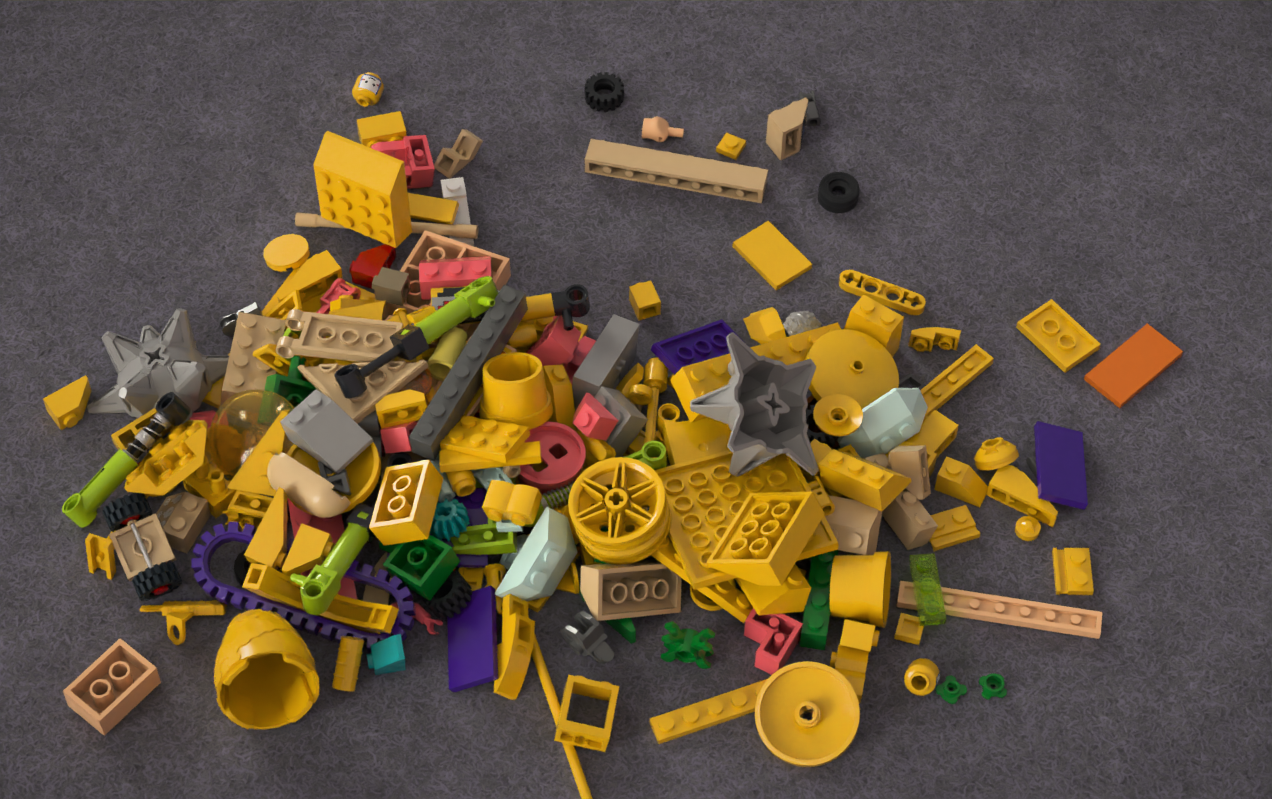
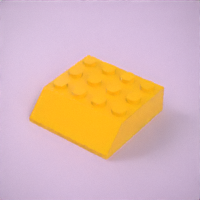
M327 131L324 134L313 164L321 217L380 241L383 244L397 248L412 233L404 161Z

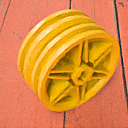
M626 457L605 459L591 465L582 472L571 488L568 500L570 517L582 547L594 558L609 564H631L653 554L665 541L671 526V511L660 477L647 464ZM643 507H649V510H648V512H647V511H645V510L642 509V508H643ZM606 526L608 531L603 532L600 528Z

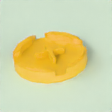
M282 235L268 243L264 249L263 256L267 266L272 270L283 272L287 271L286 268L292 267V269H296L309 258V245L307 240L300 235Z

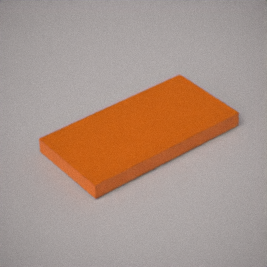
M1147 323L1085 375L1084 380L1117 407L1121 408L1182 356L1183 351Z

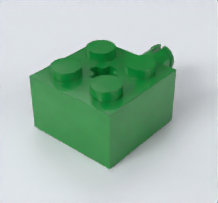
M300 356L292 357L288 376L279 374L267 376L257 424L271 426L282 410H290V413L316 390L310 382L302 380L303 375L297 368L299 365H305L306 358L301 357L300 359Z
M430 534L428 539L386 546L381 542L379 543V548L390 554L383 563L390 577H398L403 581L405 587L407 586V588L429 601L460 562L451 546Z

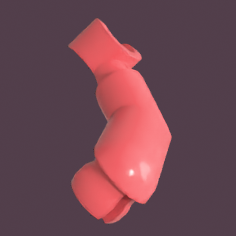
M397 602L391 604V606H394L398 609ZM414 603L416 615L411 617L421 624H425L430 634L438 635L439 632L434 631V624L443 625V622L439 619H432L431 615L421 605Z

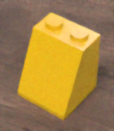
M863 294L851 309L844 329L856 330L873 337L893 357L899 349L904 316Z

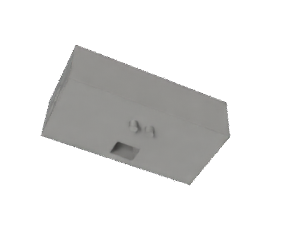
M613 314L573 376L572 390L575 410L586 392L594 397L601 386L612 389L618 386L636 357L640 324Z

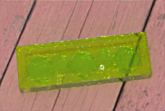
M935 553L910 555L909 564L920 626L945 624L946 614Z

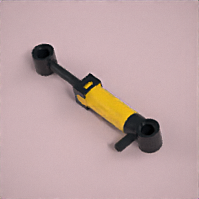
M574 284L566 288L565 291L526 297L528 310L520 322L562 315L564 329L570 331L574 328L572 316L582 317L590 310L588 291L584 286ZM487 311L476 318L469 317L460 324L481 321Z

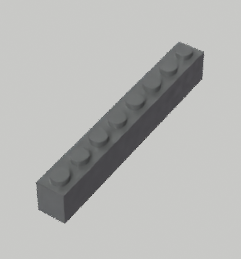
M503 285L495 298V305L486 312L409 435L413 453L435 461L439 451H441L439 443L459 422L482 385L484 364L489 359L501 354L527 312L528 307L524 292Z

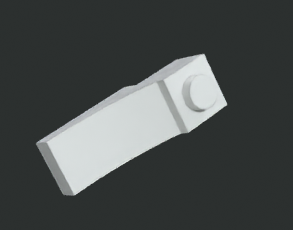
M464 178L441 180L443 199L458 201L459 203L453 225H471ZM449 236L450 239L474 246V240L471 238Z

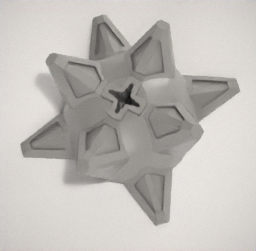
M182 308L175 310L161 334L151 325L143 326L139 342L107 331L101 338L118 374L117 384L87 405L89 413H127L131 417L139 418L154 409L163 395L168 392H174L191 409L189 417L182 423L184 424L187 420H190L193 412L200 407L202 400L211 391L212 384L225 376L229 355H202L197 350L187 310Z
M731 332L726 336L731 361L728 364L731 378L728 384L691 400V411L728 424L731 435L727 447L733 452L729 472L733 476L739 477L784 453L814 476L819 469L807 436L808 425L806 423V408L808 406L806 394L816 369L812 359H807L786 365L782 361L773 360L765 357V355L758 356L734 332Z

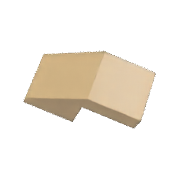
M462 129L453 148H442L434 168L449 179L452 178L475 158L483 140L467 129Z

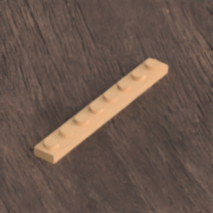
M900 581L897 607L1096 639H1099L1101 635L1102 612Z

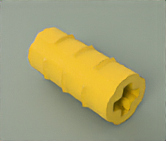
M341 636L335 673L333 674L332 687L334 689L355 691L361 655L363 654V639Z

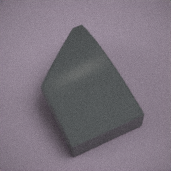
M320 461L318 462L321 477L334 485L332 490L345 495L352 494L346 467L339 474L327 476V474H331L334 471Z

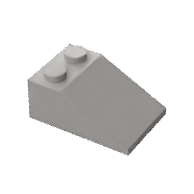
M317 389L280 421L289 441L336 474H339L374 442L372 437L333 400Z

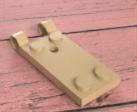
M292 309L288 313L285 324L293 331L302 330L300 338L280 337L276 346V353L283 358L303 355L355 362H372L394 347L390 336L404 328V325L400 322L303 312L298 309Z

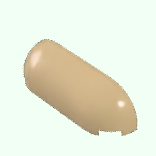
M283 452L280 454L276 453L271 458L267 468V477L270 485L276 491L279 487L284 489L288 499L313 515L322 518L333 517L342 513L350 505V501L346 496L342 497L332 490L334 487L332 483Z

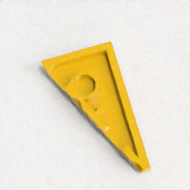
M290 410L281 411L228 485L229 489L275 496L277 491L269 483L267 468L273 455L284 451L286 433L280 421L289 414Z

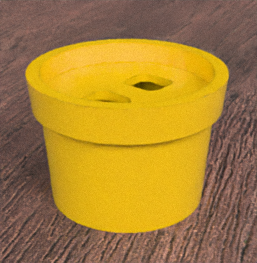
M510 352L497 355L484 364L483 396L480 399L479 412L481 419L510 424L515 423L527 426L529 430L541 426L550 419L553 414L550 393L546 390L542 362L537 357L528 353Z
M890 551L874 552V555H835L830 581L831 616L866 621L877 627L885 628L891 592Z

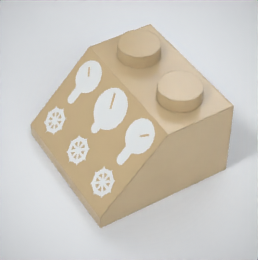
M188 492L167 496L156 513L171 548L184 553L189 552L211 515L208 500Z

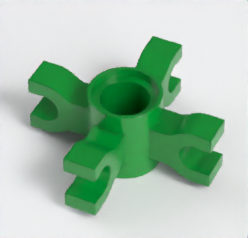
M673 621L665 623L664 628L670 634L662 636L661 641L664 642L663 646L669 650L661 654L662 660L672 662L677 659L686 663L696 662L697 666L702 669L711 667V663L706 660L705 656L709 657L714 653L712 645L707 641L715 637V632L709 628L702 630L700 633L693 629L680 630L679 626Z

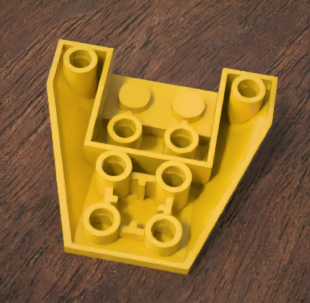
M187 420L184 424L173 426L169 430L171 433L166 438L159 437L156 439V442L151 446V449L137 468L126 477L127 481L124 489L127 492L165 495L204 463L208 427L206 421Z

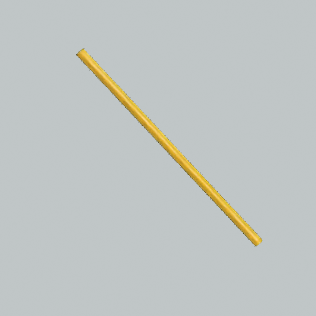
M534 632L531 655L557 727L561 707ZM562 743L581 799H593L575 746Z

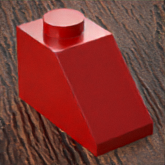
M383 244L360 252L356 261L353 260L349 268L352 283L372 289L374 276H378L382 267L390 269L396 258V248Z

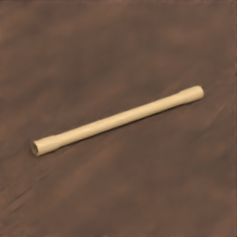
M296 213L295 225L298 227L349 229L326 220L318 214ZM411 222L412 233L423 234L426 230L444 236L478 238V225Z

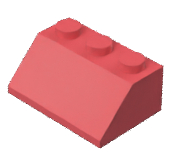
M491 256L420 260L419 282L421 300H431V288L468 286L478 278L492 277Z

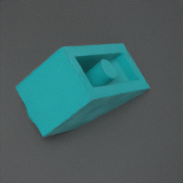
M401 634L371 645L372 653L367 654L369 669L374 668L375 675L406 670Z

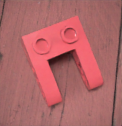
M426 135L404 136V139L401 141L378 142L371 147L374 150L404 161L407 189L432 187L435 168Z

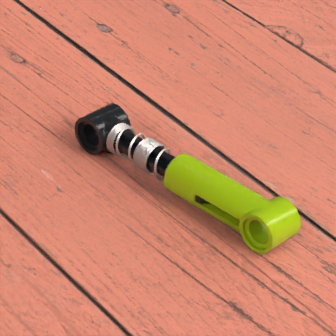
M168 392L159 399L156 404L157 413L154 415V419H150L151 423L137 433L132 443H128L129 447L126 450L119 449L79 493L71 495L62 506V512L80 528L88 526L95 519L98 508L138 466L139 456L143 452H147V448L150 449L154 445L155 439L158 436H162V431L172 425L178 426L189 417L190 407L174 392Z

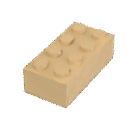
M239 312L222 387L220 406L260 413L267 376L277 374V371L252 354L253 351L267 344L277 345L279 338L283 337L285 333L286 320Z

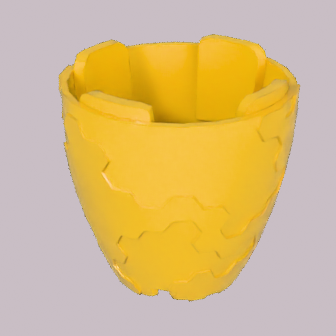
M254 609L239 613L232 619L227 627L215 661L214 684L217 692L218 706L221 708V711L229 720L246 729H271L298 721L307 714L319 696V677L314 658L308 646L290 623L276 612Z

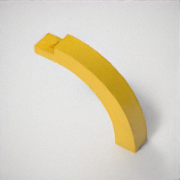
M251 563L242 586L243 588L264 598L305 611L300 593L301 586L292 582L290 576L268 565ZM337 594L328 609L316 616L360 631L380 634L381 632L391 633L399 609L391 605L361 601Z

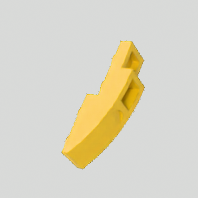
M511 594L503 597L502 643L497 645L498 679L494 680V693L515 700L518 697L528 670L533 648L535 621L528 618V602Z

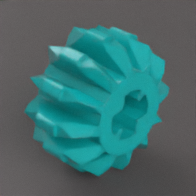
M447 498L442 503L437 502L430 529L432 536L437 537L439 540L446 538L449 541L453 536L459 538L460 532H466V526L470 523L468 512L463 503H459L456 499L449 501Z

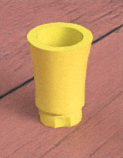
M455 326L440 337L433 354L427 361L428 368L426 371L430 376L440 381L445 380L466 346V338L468 336L466 331Z

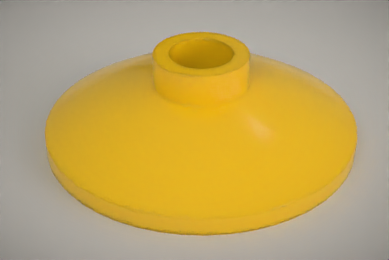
M830 394L821 398L816 403L813 418L818 428L826 434L846 436L854 433L860 427L863 420V411L859 403L850 396Z

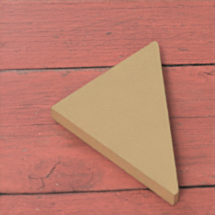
M425 360L413 363L390 361L365 377L366 391L354 398L344 397L334 376L336 371L346 365H338L337 363L319 364V366L314 367L299 365L297 367L299 372L318 391L333 400L358 424L367 415L376 410L375 404L384 396L397 393L427 369L428 364ZM361 362V363H352V364H356V365L358 366V368L361 369L362 367H364L365 365L369 364L370 362Z

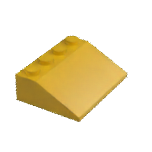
M812 491L750 493L707 560V566L760 586H782L824 516V512Z

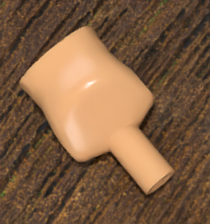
M658 116L644 118L642 139L647 138L657 142H664L668 136L683 138L684 129L669 127L665 119Z

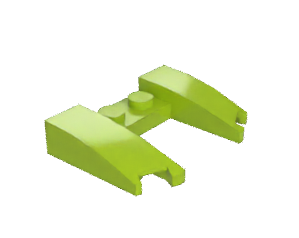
M516 477L510 478L512 483L516 485ZM476 480V485H475V487H476V488H484V487ZM489 518L488 524L467 526L466 532L459 533V538L453 536L450 539L456 554L488 555L517 553V532H498L496 521Z

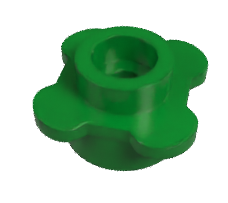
M992 673L980 677L979 684L983 689V698L991 699V697L997 696L1004 698L1007 695L1002 675Z
M952 675L947 676L945 682L936 686V693L941 695L949 704L957 703L960 696L965 695L967 692V687L958 683Z

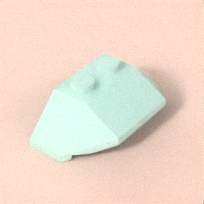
M893 388L862 409L863 420L860 427L852 434L840 436L837 440L840 447L843 448L851 444L861 458L881 453L886 454L918 433L928 408L920 389Z
M549 507L545 508L494 594L501 598L511 594L525 601L553 594L577 554L568 517Z

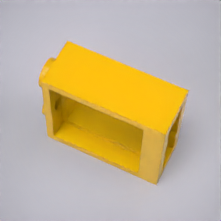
M568 675L554 741L605 752L610 739L619 686L612 685L606 681L590 680L579 675ZM571 693L609 701L604 729L566 720Z

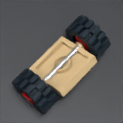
M131 493L130 496L127 494L121 499H115V502H110L109 506H105L102 513L109 529L113 532L109 534L110 539L113 541V546L128 580L132 581L141 601H149L151 598L155 599L158 596L172 592L173 589H177L182 584V579L173 562L176 561V557L157 514L152 515L153 512L145 494Z

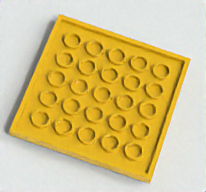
M730 450L654 470L663 483L671 511V526L668 536L693 590L738 578L708 567L706 562L750 493L811 491L798 464L785 453L766 461L739 477L733 476L729 472L733 452ZM825 516L821 519L797 561L838 550V541Z

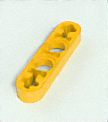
M845 270L840 274L839 287L846 292L860 297L864 294L882 305L914 316L922 314L925 309V298L919 293L854 270ZM849 278L853 279V281H851L850 283L846 282V280L848 281ZM874 286L877 291L871 293L866 291L865 287ZM893 293L896 294L899 297V299L890 300L887 298V295ZM914 302H918L915 307L911 306Z

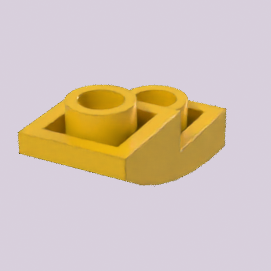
M941 327L914 329L911 331L909 347H913L920 352H932L933 345H937L943 350H957L961 330Z

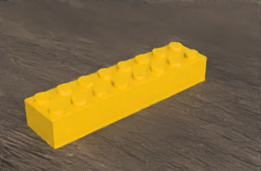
M837 322L750 348L758 356L765 355V357L790 365L804 361L812 345L822 335L834 330H840L841 328ZM730 353L684 366L670 379L690 423L708 418L692 412L690 401L728 384L731 378L728 371V364L731 361Z

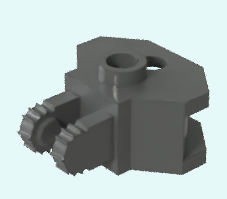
M582 610L574 616L578 626L583 630L581 633L570 625L560 630L563 639L576 654H582L584 657L590 654L600 664L612 661L614 652L604 641L607 637L604 633L605 628L585 611Z

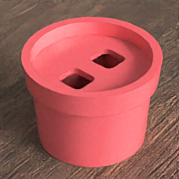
M545 422L539 427L530 429V436L525 442L540 441L541 462L544 461L547 467L540 472H536L532 468L535 464L520 465L519 484L535 487L543 495V493L547 494L548 491L551 492L552 489H560L561 486L565 487L564 485L568 486V483L575 482L582 472L586 455L585 445L579 434L572 428L557 422Z

